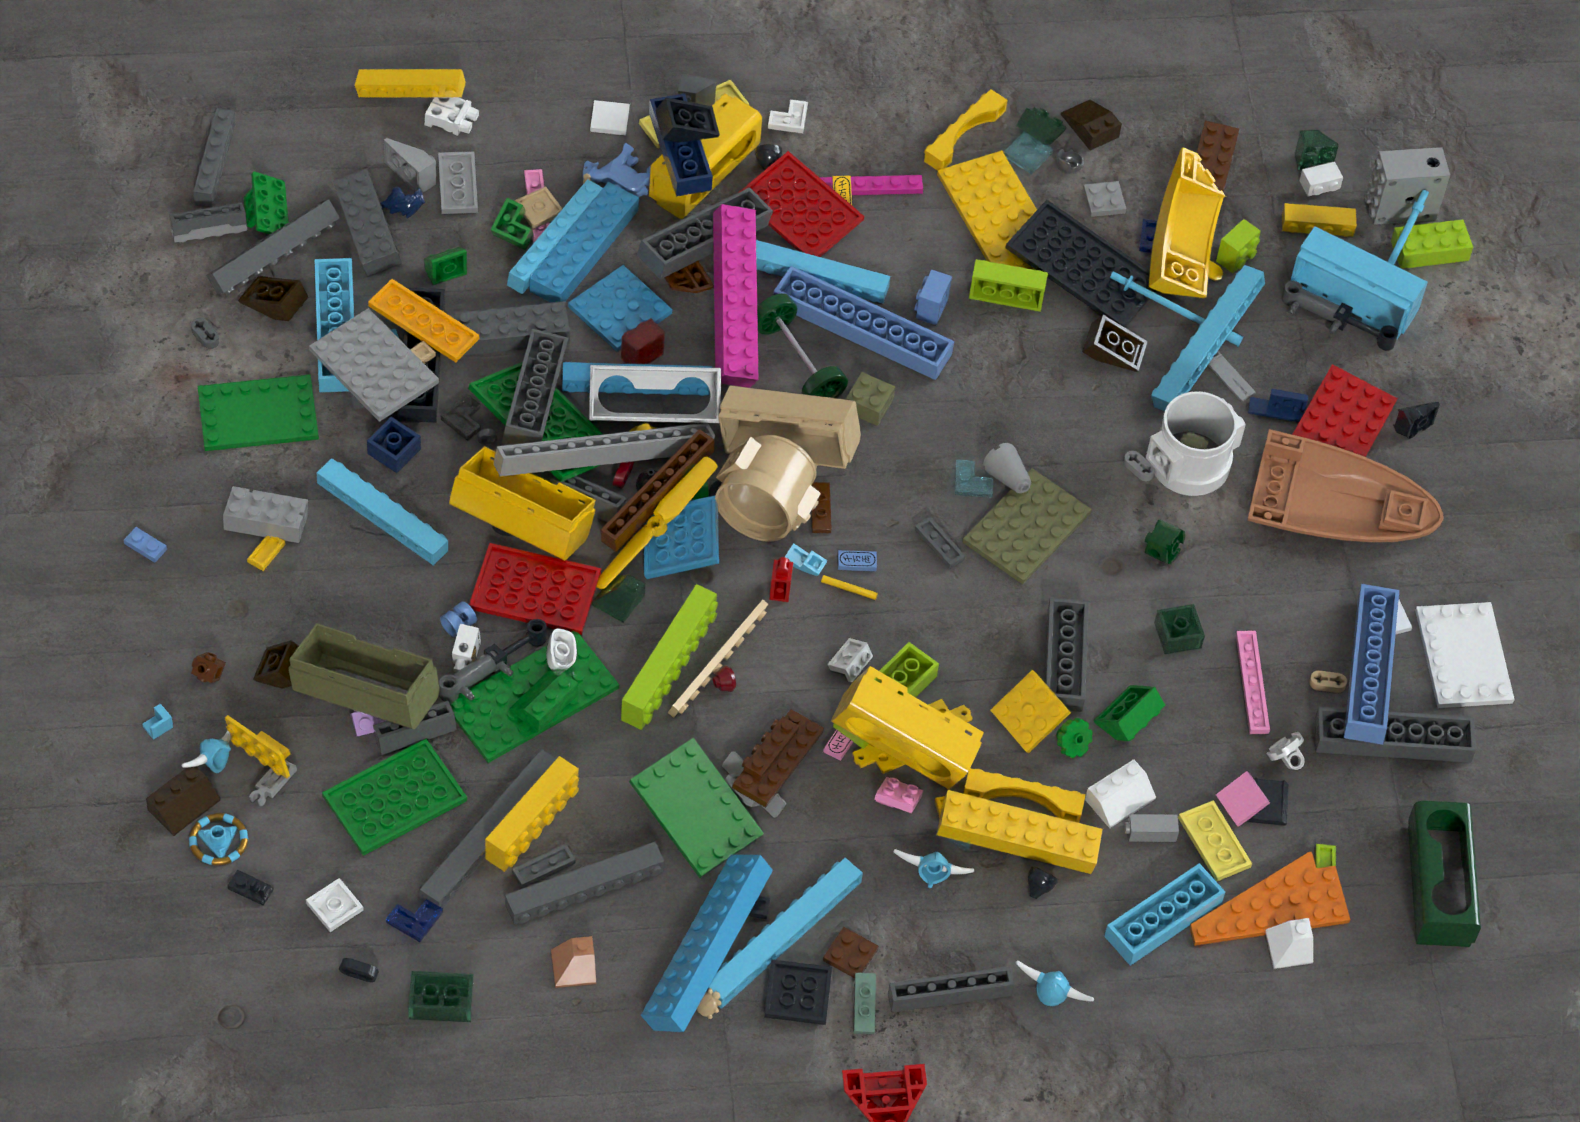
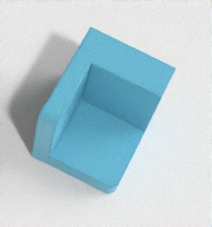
M161 704L154 707L155 716L142 724L153 740L173 728L172 717Z

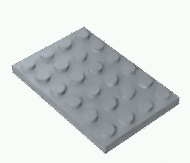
M369 308L309 345V351L379 422L439 383V378Z

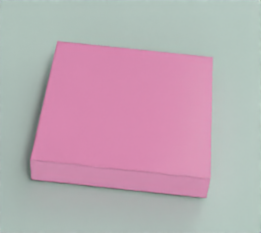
M1248 771L1216 794L1238 827L1270 804Z

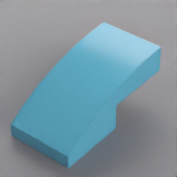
M794 543L785 555V558L793 562V567L815 576L819 575L827 563L826 559L814 551H811L809 554Z

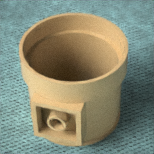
M761 435L755 439L752 437L748 438L730 453L716 477L722 482L715 496L721 516L738 532L760 541L772 542L781 540L792 529L795 531L801 523L805 524L811 517L810 511L818 505L819 501L817 499L821 494L811 486L816 478V467L808 453L796 443L776 435Z

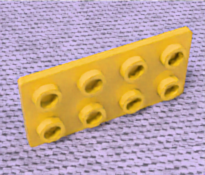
M227 715L225 717L226 728L231 735L230 740L236 747L240 746L249 756L258 758L262 765L271 767L278 776L282 775L285 778L290 776L285 759L290 755L288 748L263 731L256 735Z

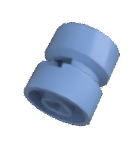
M462 601L453 608V611L449 610L441 616L440 622L450 636L456 637L460 624L471 626L477 622V617L473 609L466 602Z

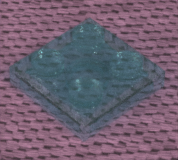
M1024 131L1004 151V154L1008 160L1033 174L1053 153V148Z

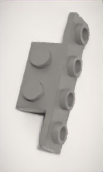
M735 751L731 752L722 764V767L729 773L725 781L731 789L734 781L744 769L742 767L744 760ZM732 789L733 792L737 793L742 798V801L746 805L750 807L760 805L757 802L739 793L738 791ZM776 794L768 806L763 808L775 818L783 810L786 802Z

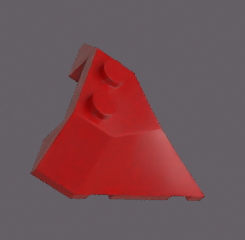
M925 1064L904 1065L903 1070L863 1073V1069L842 1070L844 1092L869 1122H907L927 1085Z

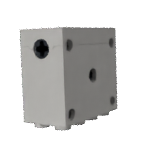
M1443 148L1379 151L1378 158L1375 159V168L1371 173V182L1368 183V193H1365V202L1369 205V217L1372 218L1374 225L1405 223L1408 221L1413 210L1414 202H1417L1422 190H1426L1429 194L1423 204L1422 213H1419L1415 222L1437 220L1450 178Z

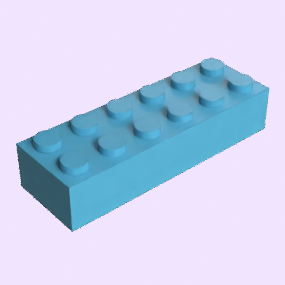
M1199 863L1108 924L1104 937L1131 966L1190 926L1193 922L1221 905L1225 891Z

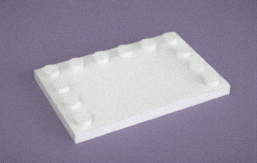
M1491 602L1417 606L1415 612L1437 708L1513 704L1514 695Z

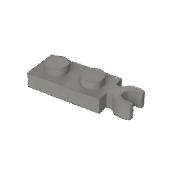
M285 760L290 774L288 778L282 775L278 776L270 768L255 785L257 790L253 791L249 796L251 802L259 798L258 804L261 807L265 804L267 796L273 798L297 771L296 765Z

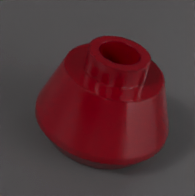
M724 666L715 672L713 677L715 688H719L720 691H734L736 679L731 667Z

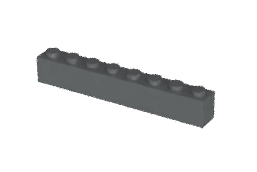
M329 199L321 201L206 276L217 294H229L235 290L234 286L238 283L239 285L249 281L248 277L252 274L254 276L264 271L263 267L266 265L269 267L278 262L277 258L280 256H288L293 252L292 249L294 247L300 248L307 243L306 240L312 237L313 239L322 234V229H329L335 226V221L340 219Z
M656 842L509 893L505 895V906L514 925L526 923L534 917H542L551 911L565 909L568 905L576 902L582 903L587 898L601 896L613 889H621L629 883H638L643 878L657 876L664 871L665 861Z

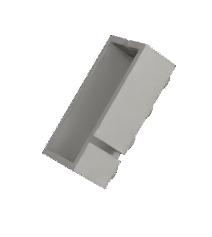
M233 486L223 514L224 530L261 537L270 536L271 538L273 536L285 541L299 543L308 517V499L253 490V493H251L250 489Z

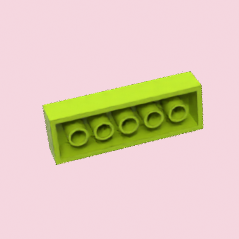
M908 642L879 671L907 687V693L916 698L937 677L939 663ZM875 677L874 680H876V681L879 682V683L882 682L881 680H879V679H877V678ZM835 723L833 724L836 730L862 749L869 744Z

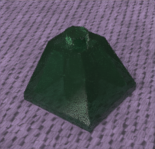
M618 575L605 589L599 592L591 605L624 623L645 597V583L631 575Z

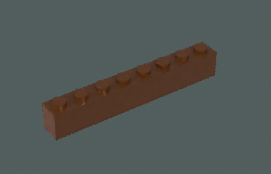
M699 429L601 529V542L617 552L654 514L653 512L659 502L703 457H709L714 452V439Z

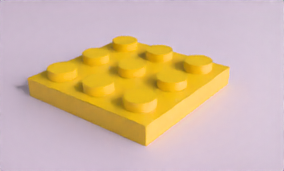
M1033 670L990 710L1027 753H1030L1071 714L1067 707Z

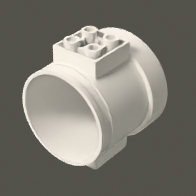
M1206 392L1181 394L1168 404L1164 413L1161 430L1150 438L1146 459L1155 468L1154 475L1168 489L1189 496L1211 493L1221 487L1226 481L1233 460V449L1240 446L1246 424L1243 418L1239 417L1233 410V407L1223 398L1221 399L1216 395ZM1188 431L1201 434L1213 440L1219 447L1212 449L1191 448L1179 442L1173 434Z

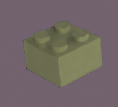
M862 372L846 400L856 402L858 418L878 426L894 400L895 386Z

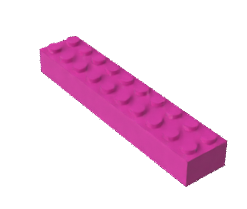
M721 204L713 212L715 368H721V384L750 388L758 381L756 210Z

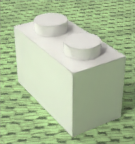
M1331 162L1302 169L1299 181L1307 196L1340 189L1343 176L1336 163Z

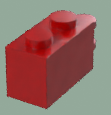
M780 557L778 560H774L769 600L789 602L793 562H790L788 558Z

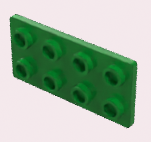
M253 171L251 174L252 188L243 197L246 225L253 228L256 224L257 231L271 234L288 223L285 181Z

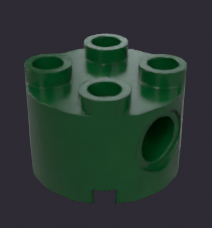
M1159 519L1154 530L1145 537V542L1147 543L1145 554L1166 564H1171L1181 551V548L1178 546L1180 543H1184L1185 531Z

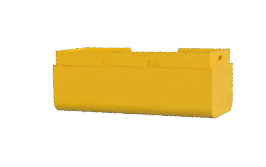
M724 94L712 105L720 136L701 140L713 176L712 190L760 144L761 114L737 97L732 98L727 94ZM662 154L650 168L649 197L656 200L657 205L674 216L684 219L711 191L676 197L666 164H662L664 162Z
M485 446L460 468L459 474L454 480L449 500L450 505L564 561L588 538L596 511L594 509L595 499L562 483L557 485L550 483L532 473L499 476L494 466V460L491 459V457L495 458L496 452Z
M869 666L851 683L848 690L843 694L831 722L943 787L950 789L968 773L982 742L980 740L984 732L948 711L944 713L939 712L907 693L908 688ZM875 677H876L877 679L881 680L882 682L879 683V682H877L876 680H874ZM965 730L972 733V735L970 736L967 733H965Z

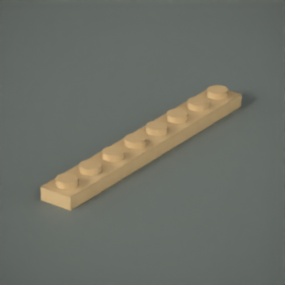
M762 599L675 702L668 714L673 718L678 712L682 715L689 706L686 704L689 699L693 701L700 693L698 691L699 687H705L711 680L710 674L712 672L715 674L723 666L721 661L723 659L727 661L734 653L732 648L734 646L738 648L745 639L742 636L745 633L750 634L756 626L753 623L756 620L761 621L766 615L765 609L768 603Z

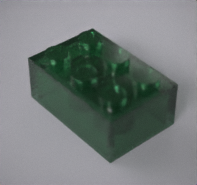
M411 971L408 1005L409 1019L471 1022L474 974Z

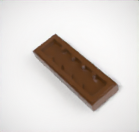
M813 482L811 486L821 494L817 499L819 501L818 505L811 510L812 533H831L830 482Z

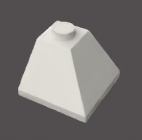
M1309 918L1287 921L1265 930L1273 969L1313 963V934Z

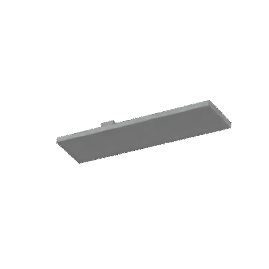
M1217 351L1208 364L1213 372L1241 402L1256 394L1253 388Z

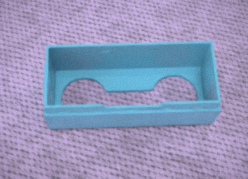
M1316 226L1300 247L1290 280L1307 286V288L1304 286L1302 288L1337 305L1344 303L1353 307L1352 313L1361 317L1362 322L1378 330H1381L1386 325L1395 327L1398 330L1397 339L1401 333L1404 334L1416 316L1428 283Z

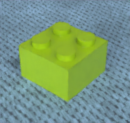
M1243 219L1221 239L1216 262L1231 273L1241 269L1249 258L1252 259L1256 255L1261 231Z

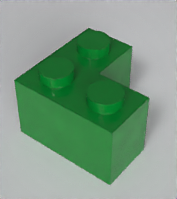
M506 198L491 228L493 236L526 250L534 233L531 228L520 224L526 212L522 204Z

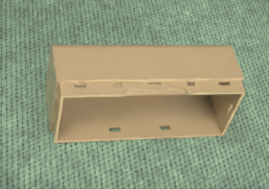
M729 386L720 405L718 416L724 449L727 454H730L750 437L755 439L761 435H776L799 445L808 453L815 465L845 469L847 463L851 462L861 436L856 402L852 400Z

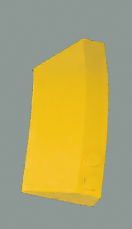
M1184 147L1179 152L1161 205L1153 241L1149 287L1166 294L1205 298L1207 297L1211 247L1225 195L1222 190L1219 191L1214 184L1215 179L1210 171L1204 169L1200 162L1202 159L1198 153Z

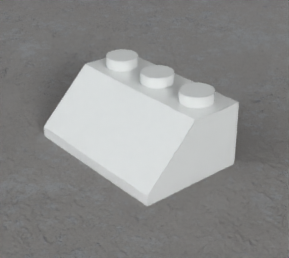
M1135 760L1130 761L1090 786L1085 801L1109 828L1156 800L1146 772Z

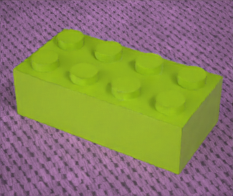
M1464 220L1413 225L1397 258L1400 268L1469 261L1473 245ZM1405 226L1394 228L1391 238L1393 249Z
M976 259L969 299L1041 312L1048 272Z

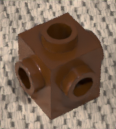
M206 652L194 658L191 674L197 676V679L202 682L213 683L219 681L226 662L218 659L215 654Z

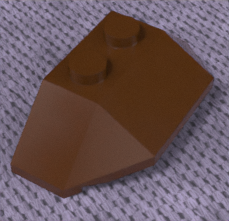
M699 261L664 277L670 288L674 291L700 293L714 288L712 281Z

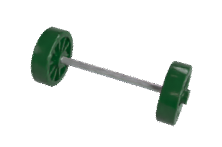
M776 294L761 302L757 306L758 332L769 335L782 330L813 374L804 383L801 393L803 395L836 399L840 397L848 385V379L843 371L837 366H829L817 371L786 327L797 314L798 308L788 294Z

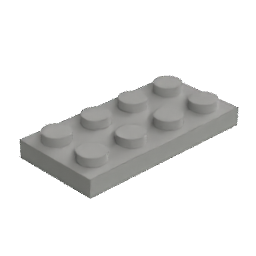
M474 152L438 153L441 214L478 213Z

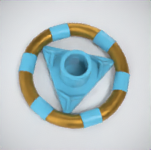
M215 813L203 817L195 823L189 835V846L192 853L197 859L209 865L232 863L244 853L248 844V832L244 824L235 816L226 813ZM218 820L234 825L231 827L216 825L211 829L200 830L210 822ZM238 829L240 845L237 850L224 857ZM197 834L217 858L205 855L199 850Z

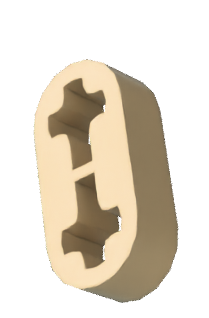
M1315 671L1311 674L1309 684L1318 691L1341 693L1345 690L1347 678L1340 673Z

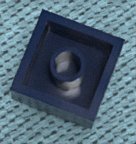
M392 417L367 440V454L396 473L421 450V436Z

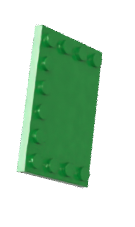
M311 374L197 386L205 451L319 440Z
M694 738L629 781L699 878L722 864L730 855H735L764 834Z
M427 739L322 792V797L363 856L467 802V796Z

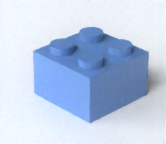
M931 269L929 276L924 277L922 283L924 287L919 289L916 296L918 300L914 309L917 311L916 319L937 326L949 299L952 276Z

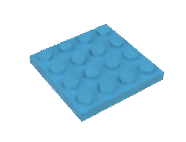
M624 265L568 302V307L616 352L672 314V308Z
M715 496L689 501L679 515L667 524V531L661 536H653L644 547V576L646 579L719 564L718 503Z

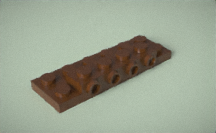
M792 709L780 721L776 719L773 722L770 733L768 731L765 732L761 739L763 743L755 745L751 758L749 756L745 758L742 763L744 769L732 785V789L765 808L824 731L822 726Z

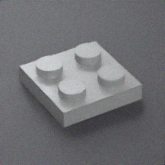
M1119 181L1085 184L1083 186L1090 217L1126 213Z

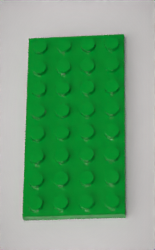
M523 362L469 383L468 389L505 426ZM555 388L542 441L603 435ZM600 465L552 470L550 472L560 482H563Z
M571 632L576 641V660L568 670L564 671L578 682V695L539 733L511 713L509 708L545 673L552 671L547 663L548 645L509 666L513 671L511 676L501 671L470 688L469 690L475 696L474 700H469L461 693L457 700L449 702L454 712L456 723L487 763L492 762L619 689V683L578 632Z

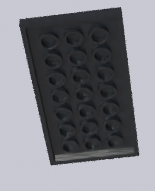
M1048 200L1039 207L1005 246L1008 251L1034 269L1048 272V279L1101 316L1105 315L1124 328L1150 298L1131 288L1124 291L1125 285L1110 278L1112 272L1114 271L1127 279L1133 276V282L1154 293L1157 292V290L1149 287L1150 271Z

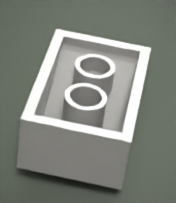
M388 138L384 139L385 164L415 192L420 188L422 193L436 185V161L433 156H429L424 150Z

